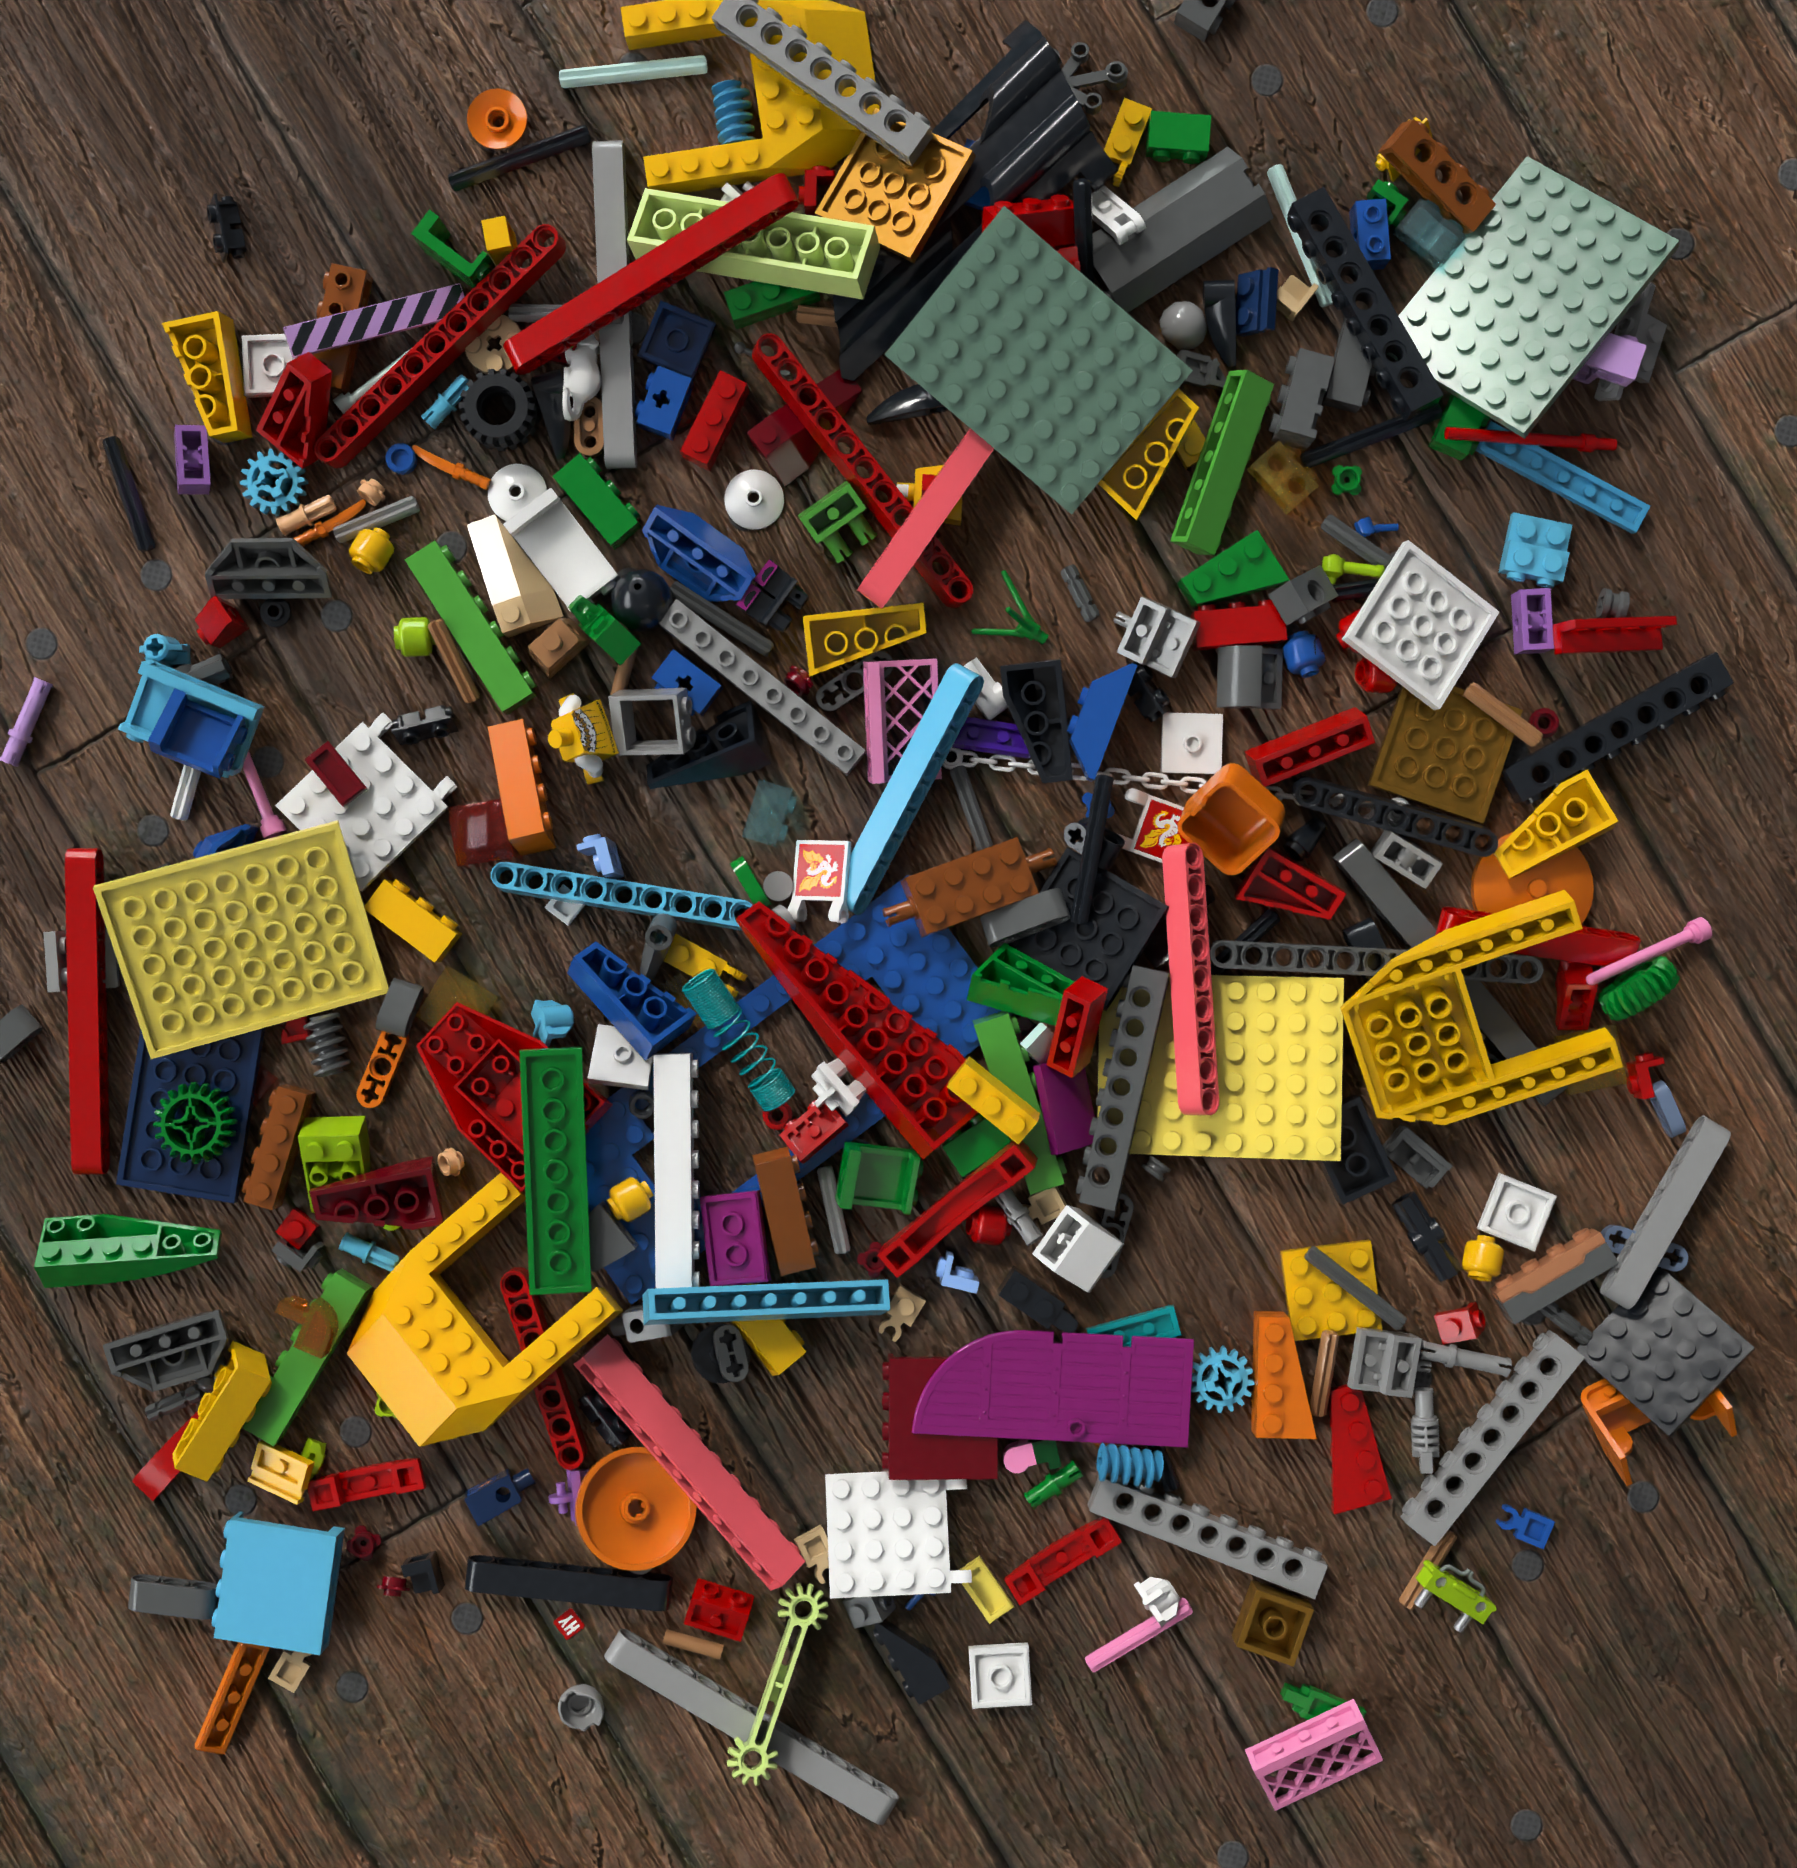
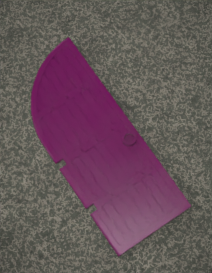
M1013 1330L990 1334L976 1339L954 1352L934 1372L919 1398L914 1414L912 1433L1188 1447L1194 1339L1132 1336L1131 1347L1123 1346V1335L1063 1332L1062 1343H1053L1054 1332Z

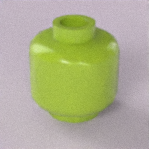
M427 617L402 618L398 626H394L395 649L400 650L405 657L429 656L432 653L433 645H436L428 629L430 620Z

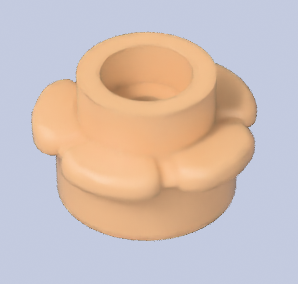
M372 478L369 481L364 479L360 481L362 485L357 489V492L366 502L377 506L380 501L383 502L385 500V495L383 494L385 488L378 481Z
M446 1148L444 1152L438 1155L437 1162L443 1175L458 1176L460 1174V1170L464 1167V1158L459 1151H456L454 1148Z

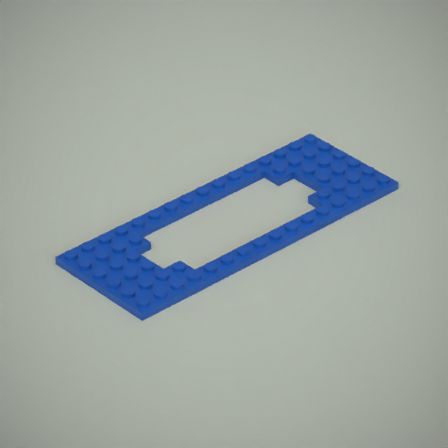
M902 880L869 903L863 913L853 915L846 923H842L814 944L825 954L829 953L838 960L837 963L846 970H852L865 981L873 977L894 1006L901 1011L904 1009L913 1016L912 1019L925 1029L928 1027L937 1034L936 1037L946 1045H952L963 1057L980 1046L972 1021L1002 1011L967 1000L972 974L978 968L949 929L921 938L913 918L891 927L887 926L885 920L896 916V914L884 917L882 909L907 901L901 885ZM775 975L771 976L737 1002L742 1010L741 1016L737 1021H750L749 1030L792 999ZM738 1011L734 1017L717 1028L707 1029V1026H704L669 1053H693V1060H698L699 1068L720 1053L725 1044L739 1037L745 1031L748 1024L743 1022L733 1025L722 1035L716 1038L713 1037L717 1031L735 1020L739 1014ZM654 1064L652 1065L648 1090H646L652 1093L653 1096ZM622 1087L607 1098L613 1105L585 1134L588 1211L590 1214L602 1201L608 1206L606 1200L610 1198L609 1190L629 1177H634L639 1183L646 1181L654 1195L649 1199L651 1209L632 1222H626L623 1219L619 1220L639 1244L637 1248L604 1267L632 1305L642 1297V1294L647 1289L656 1287L655 1183L633 1155L654 1139V1132L645 1119H639L632 1115L629 1110L628 1100L630 1095L640 1089ZM864 1093L859 1100L860 1103L847 1117L842 1111L839 1112L849 1124L848 1127L804 1164L798 1160L800 1173L795 1174L797 1181L843 1148L845 1141L851 1142L886 1116L867 1093ZM638 1099L635 1103L637 1109H644L649 1105V1102L645 1099ZM789 1149L790 1155L794 1156L793 1152ZM755 1174L731 1193L760 1190L757 1175ZM699 1193V1199H694V1211H699L700 1226L699 1229H694V1241L700 1242V1253L706 1250L700 1205L701 1195Z

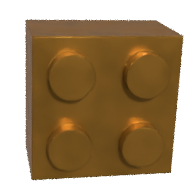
M1251 1580L1232 1633V1638L1236 1647L1294 1667L1314 1609L1308 1599Z

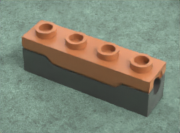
M1592 1228L1581 1229L1572 1235L1573 1240L1564 1245L1559 1243L1550 1247L1546 1251L1547 1255L1539 1260L1536 1258L1528 1260L1520 1266L1521 1270L1512 1276L1511 1274H1506L1498 1278L1494 1282L1495 1286L1489 1290L1506 1319L1515 1325L1617 1265L1619 1262L1607 1242H1605L1601 1232Z

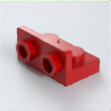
M816 1100L807 1107V1111L801 1117L789 1121L784 1127V1131L779 1134L802 1164L807 1162L849 1126L837 1109L831 1111L825 1103L817 1108L814 1105Z
M699 1578L694 1588L684 1624L741 1642L754 1595Z

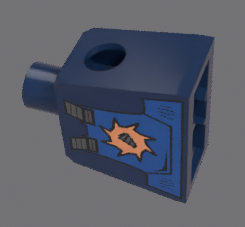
M529 1468L515 1475H512L510 1469H506L466 1490L464 1500L477 1525L480 1526L520 1503L523 1498L522 1491L535 1485L536 1482ZM501 1487H506L510 1492L502 1495L497 1490Z

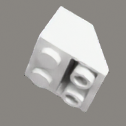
M1066 1205L1032 1254L1052 1271L1090 1293L1124 1243L1081 1209Z

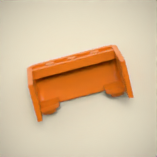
M1602 1379L1587 1386L1582 1391V1406L1604 1453L1626 1486L1632 1484L1626 1456L1633 1450V1441L1628 1432L1651 1422V1420L1608 1381ZM1718 1388L1690 1418L1705 1420L1716 1415L1731 1437L1737 1435L1733 1408Z

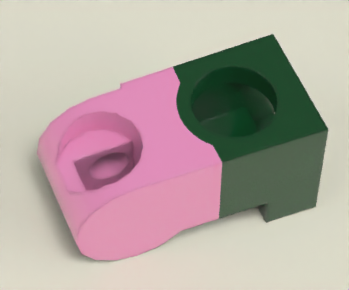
M1022 1439L1008 1444L1003 1451L1004 1465L1012 1473H1021L1028 1466L1048 1462L1050 1470L1062 1467L1056 1442L1052 1440Z

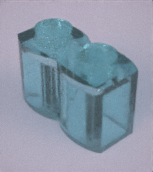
M1422 199L1417 201L1392 232L1403 244L1414 250L1425 262L1435 269L1437 267L1441 268L1466 238L1463 228L1458 222L1452 219L1448 221L1443 218L1439 207L1435 203Z

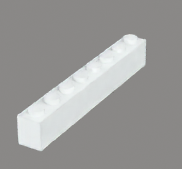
M693 1053L654 1054L656 1288L700 1287V1271H695V1259L700 1258V1242L694 1241V1229H699L700 1213L699 1211H694V1199H699V1181H694V1169L699 1168V1150H694V1138L699 1137V1121L693 1120V1108H698L699 1093L698 1090H693V1078H698V1060H693Z

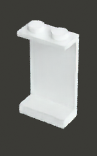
M549 488L503 524L566 604L567 608L579 595H582L594 604L592 599L600 593L604 596L610 593L616 581L620 578L552 488Z

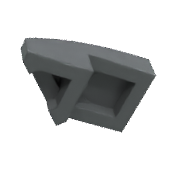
M1183 349L1178 351L1177 357L1193 370L1183 384L1223 390L1226 378L1219 368L1221 364L1217 358L1212 360L1210 356Z

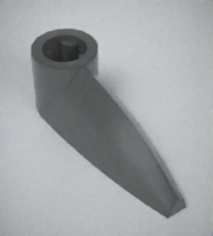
M664 913L653 917L645 934L646 940L639 975L643 974L651 980L650 983H652L663 964L677 931L675 919Z

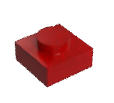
M295 1207L275 1232L296 1249L300 1250L320 1225L299 1208Z

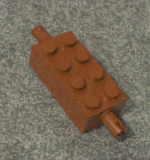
M1018 837L908 876L901 881L907 901L883 908L882 913L884 917L896 914V916L888 918L885 922L888 927L913 918L921 938L983 916L999 908L1039 894L1033 874L1057 866L1056 857L1043 861V859L1054 855L1051 848L1026 857Z

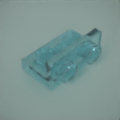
M759 779L742 837L777 847L779 842L784 843L789 828L788 825L784 824L787 813L793 814L798 798L793 796L794 789Z

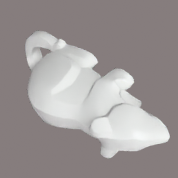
M594 334L579 342L574 351L572 348L565 351V358L570 367H564L562 405L564 419L568 421H575L580 417L584 403L596 396L601 387V374L597 365V354H600V346ZM570 397H573V408H571Z

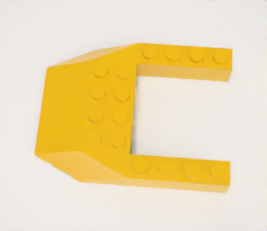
M662 0L620 7L624 35L629 50L726 36L716 28L711 18L723 0ZM758 0L757 4L765 10L770 7L779 13L783 18L782 22L790 28L794 24L807 34L806 39L814 45L820 42L832 52L831 57L838 62L842 59L849 62L857 70L855 74L863 79L869 77L875 81L864 11L830 0ZM750 18L745 22L744 26L752 27L757 23L758 19ZM772 36L768 43L771 45L778 44L782 36ZM804 52L797 53L793 57V61L801 62L806 58L807 54ZM750 53L763 138L644 156L648 189L680 194L723 187L727 182L732 186L745 184L747 181L750 183L764 181L778 173H784L787 177L804 175L805 169L812 170L814 166H826L832 169L837 165V162L850 153L862 131ZM822 70L817 78L821 80L827 79L832 71ZM847 87L841 95L850 97L856 92V88ZM870 105L866 113L872 115L875 108L880 109L879 105Z
M1565 890L1438 933L1391 959L1340 1007L1377 1118H1400L1403 1121L1409 1122L1420 1120L1429 1121L1437 1125H1447L1623 1067L1616 1041L1605 1027L1494 1064H1490L1461 969L1583 929L1575 901Z
M499 1173L410 1250L374 1290L347 1351V1355L419 1447L487 1430L623 1312V1309L606 1288L596 1287L511 1362L506 1359L440 1276L446 1268L526 1200L525 1192H521L502 1173Z

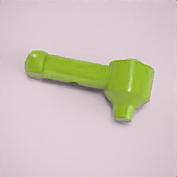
M1336 554L1324 556L1322 560V568L1332 585H1335L1337 578L1344 573L1381 578L1386 570L1383 565L1347 562Z

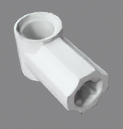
M977 657L964 665V667L983 677V688L975 704L987 720H992L1008 708L1003 697L1002 686L999 682L993 680Z

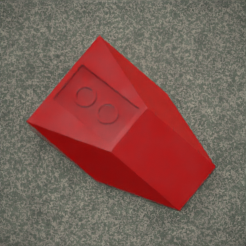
M456 1002L416 1045V1048L457 1129L521 1192H525L519 1051L520 1049H543L549 1047L537 1038ZM583 1078L586 1134L613 1104Z

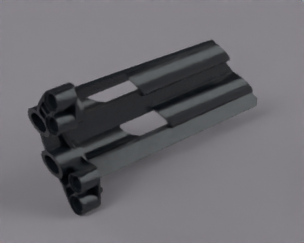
M1024 20L1002 41L1003 45L1007 44L1011 50L932 130V133L949 139L989 102L988 117L982 135L968 148L973 150L976 158L916 261L913 263L880 247L864 300L833 295L835 323L837 324L840 337L839 364L841 378L854 381L893 345L982 234V225H980L953 250L950 217L982 187L985 186L988 189L990 206H993L998 201L1019 203L1023 202L1025 198L1051 199V196L1058 193L1076 175L1079 177L1083 175L1085 179L1090 180L1091 186L1096 192L1118 172L1115 164L1097 142L1080 103L1061 71L1060 65L1062 61L1049 45L1044 35L1027 20Z

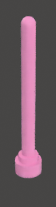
M248 751L242 768L262 816L260 821L262 824L260 826L261 833L264 839L277 837L287 832L283 819H279L278 815H274Z
M1698 917L1688 922L1682 932L1588 974L1586 982L1589 985L1598 984L1687 942L1700 944L1709 940L1712 937L1711 926L1706 919Z

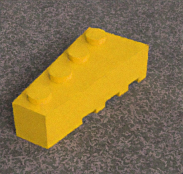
M219 311L162 323L165 332L169 335L173 344L171 347L174 354L179 359L185 372L183 375L187 385L191 387L196 398L194 401L209 436L223 443L252 438L233 319Z
M1179 388L1098 483L1136 520H1139L1200 410Z
M915 603L888 606L882 609L879 607L803 616L809 677L927 633L924 604Z
M232 1341L228 1348L232 1355L227 1365L220 1364L215 1373L216 1379L212 1393L205 1392L200 1401L198 1419L191 1418L172 1454L174 1469L208 1482L213 1472L217 1473L220 1470L228 1448L235 1446L240 1436V1429L245 1422L248 1423L252 1419L257 1402L261 1397L264 1398L268 1394L272 1384L265 1354L235 1341Z

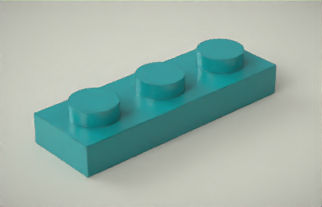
M1173 1304L1086 1328L1088 1334L1123 1335V1346L1131 1347L1132 1336L1165 1338L1181 1336Z

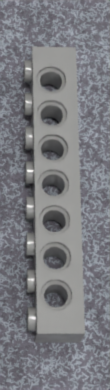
M758 0L722 1L711 17L719 31L911 167L933 137L931 127L929 126L931 123L925 116L919 112H915L913 115L905 109V103L897 96L891 94L888 97L880 91L881 87L869 77L863 79L855 74L857 70L849 62L843 59L838 62L831 57L832 52L822 43L817 42L814 45L806 39L807 34L798 26L793 24L790 28L782 22V16L774 9L768 7L765 10L757 4ZM748 19H758L757 23L754 26H744L745 22ZM772 36H782L778 44L771 45L768 43ZM804 52L807 54L803 61H793V57L797 53ZM822 70L832 71L827 79L821 80L817 78ZM847 87L856 88V92L850 97L841 95ZM878 104L881 106L880 111L876 114L870 115L866 113L870 105ZM896 122H904L906 124L905 128L900 132L890 130L891 126Z
M678 599L670 606L662 621L659 622L665 631L846 776L850 774L866 754L864 748Z
M1549 1329L1546 1333H1541L1535 1339L1532 1345L1533 1350L1529 1355L1522 1357L1514 1367L1515 1372L1508 1381L1504 1380L1495 1391L1496 1396L1491 1403L1481 1407L1477 1413L1478 1419L1472 1427H1467L1462 1431L1458 1438L1459 1443L1453 1451L1449 1450L1443 1455L1439 1462L1440 1467L1434 1475L1430 1474L1424 1479L1421 1484L1422 1490L1415 1498H1410L1403 1506V1514L1400 1517L1409 1527L1433 1546L1437 1545L1585 1358ZM1546 1358H1550L1551 1367L1547 1371L1541 1372V1362ZM1526 1382H1532V1391L1527 1395H1522V1386ZM1513 1405V1415L1509 1418H1503V1410L1507 1406ZM1495 1429L1496 1435L1494 1439L1484 1442L1486 1431ZM1477 1453L1476 1462L1472 1465H1465L1467 1455ZM1457 1476L1459 1479L1457 1486L1452 1489L1446 1488L1448 1479ZM1433 1500H1439V1508L1434 1512H1428L1427 1507L1429 1503Z
M1107 1474L1103 1482L1099 1480L1098 1476L1087 1504L1090 1512L1312 1599L1316 1598L1328 1567L1325 1560L1321 1557L1322 1553L1310 1547H1305L1304 1550L1294 1547V1542L1282 1536H1277L1276 1539L1265 1535L1266 1531L1253 1525L1245 1528L1238 1525V1520L1231 1516L1221 1514L1220 1517L1210 1514V1510L1200 1504L1193 1503L1192 1506L1182 1503V1499L1172 1493L1158 1494L1153 1492L1154 1488L1152 1486L1149 1489L1146 1488L1144 1482L1135 1487L1130 1482L1127 1485H1123L1121 1475L1118 1476L1116 1483H1111L1110 1474ZM1120 1494H1130L1132 1496L1131 1501L1127 1505L1118 1504L1116 1500ZM1150 1504L1160 1506L1159 1512L1154 1516H1148L1144 1513L1145 1508ZM1178 1515L1188 1517L1186 1524L1182 1527H1176L1172 1524L1174 1518ZM1207 1526L1215 1527L1213 1536L1209 1538L1201 1536L1203 1528ZM1235 1537L1243 1538V1544L1239 1548L1232 1549L1229 1547L1231 1539ZM1261 1549H1271V1554L1267 1559L1261 1560L1257 1558V1553ZM1289 1560H1299V1565L1296 1569H1285V1565Z

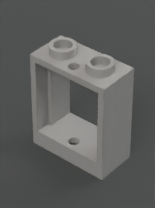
M687 688L618 690L608 696L613 737L619 752L616 756L684 754L694 747L696 732L694 727L691 726L692 700L688 697ZM673 700L678 740L637 741L632 701Z

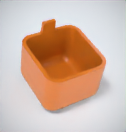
M1230 763L1224 765L1187 800L1178 822V831L1187 842L1197 843L1203 851V856L1221 872L1227 875H1237L1278 839L1286 811L1283 803L1239 764Z

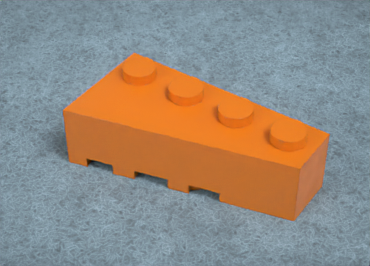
M523 719L488 726L508 840L521 856L555 849L552 819L546 805L548 800L544 784L541 783L539 774L542 773V766L539 756H535L533 748L534 745H537L533 727L529 728Z
M1254 1311L1252 1379L1255 1381V1385H1252L1251 1431L1256 1438L1317 1439L1290 1318L1285 1312Z

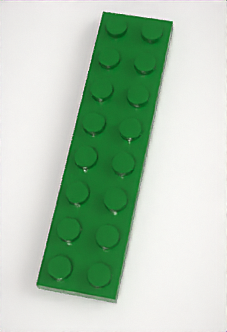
M582 1047L520 1049L530 1295L592 1292Z

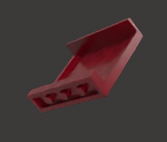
M888 1353V1362L882 1363V1379L888 1380V1392H882V1410H888V1422H882V1441H888V1452H882V1471H888L889 1480L998 1479V1438L912 1433L913 1419L919 1398L931 1376L948 1357H893V1353Z

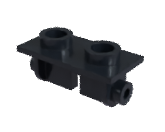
M217 193L213 194L210 205H207V217L209 223H214L216 234H213L215 253H220L222 263H225L227 256L232 254L234 259L244 258V252L247 251L243 230H231L230 226L241 225L238 204L233 200L232 196L222 197L221 201H218Z
M1135 661L1133 664L1138 666L1127 693L1132 697L1140 691L1142 697L1134 703L1144 719L1148 718L1152 723L1161 717L1158 711L1163 715L1171 710L1168 705L1170 700L1164 690L1161 688L1157 689L1151 680L1153 674L1147 665H1142Z
M444 704L425 709V720H421L419 711L398 715L397 719L392 720L394 727L392 733L400 745H413L421 740L434 737L443 738L450 733L459 732L452 719L454 718L452 706L446 707Z
M594 1388L577 1400L580 1403L579 1408L591 1423L598 1418L602 1421L595 1429L607 1445L610 1444L615 1448L623 1444L633 1433Z

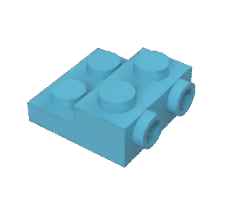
M1512 513L1498 573L1506 574L1508 580L1524 582L1525 579L1534 580L1537 586L1544 588H1554V585L1562 583L1570 553L1567 552L1572 525L1520 513Z

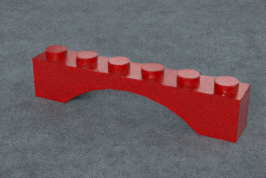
M1012 1140L883 1244L877 1256L894 1276L898 1278L923 1258L939 1241L967 1217L1035 1168L1038 1158L1023 1140L1019 1145Z

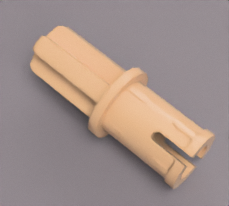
M326 495L305 506L300 504L298 509L276 518V522L282 534L287 536L289 533L306 525L311 527L314 525V521L335 512L336 504L330 495Z

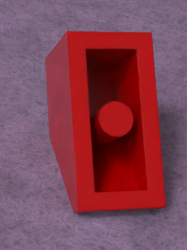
M216 595L208 601L194 619L199 626V629L196 631L206 645L211 644L217 648L223 647L249 629L235 606Z

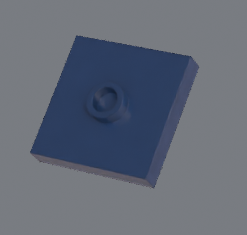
M660 300L637 356L639 359L656 366H661L690 377L694 381L717 325L712 321Z

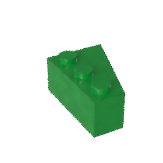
M1256 530L1181 578L1177 585L1191 607L1196 609L1198 606L1211 605L1259 591L1281 587L1290 579L1259 531Z
M1004 943L972 974L967 1000L1056 1026L1064 990L1073 984L1074 981Z

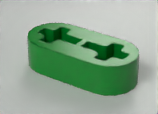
M742 855L732 861L730 865L752 903L755 904L760 901L766 907L772 905L744 856Z

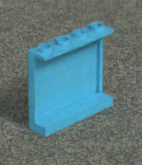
M239 1511L226 1522L224 1528V1538L227 1539L226 1550H223L220 1557V1568H223L222 1579L218 1581L216 1587V1597L219 1598L218 1608L215 1609L212 1616V1627H215L214 1638L321 1655L329 1646L345 1528L333 1526L327 1532L243 1518L244 1512Z

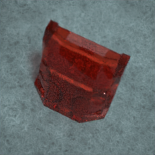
M501 798L448 807L457 867L516 857L515 851L512 850L514 849L513 845L508 840Z

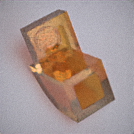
M295 1295L279 1301L275 1313L303 1324L293 1347L321 1359L329 1354L338 1331V1318L333 1307L321 1297L314 1300L311 1306L307 1305L308 1301Z

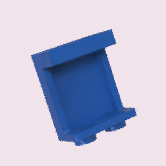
M174 688L148 742L151 752L221 779L224 771H230L235 760V754L233 753L237 744L242 745L248 734V728H246L243 716L237 715L235 719L188 700L185 692Z

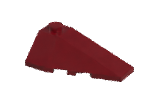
M840 369L817 383V386L843 419L862 392V389L855 380L851 381L841 378ZM799 395L804 405H813L808 395ZM787 404L770 414L747 432L750 442L785 487L810 469L822 449ZM818 419L819 425L823 429H831V424L827 419Z
M433 1156L401 1162L310 1189L309 1191L316 1220L352 1224L354 1222L373 1223L374 1226L381 1227L393 1225L402 1226L403 1229L410 1230L440 1225L444 1222L440 1185Z

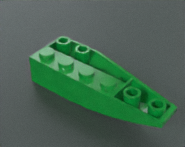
M109 1214L45 1218L34 1269L44 1288L108 1284L153 1277L217 1259L222 1232L218 1229Z

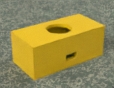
M506 216L481 220L486 249L496 266L518 246L516 234Z

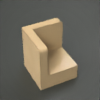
M1291 275L1283 286H1280L1277 290L1276 310L1293 322L1319 286L1314 283L1311 287H1308L1297 277Z

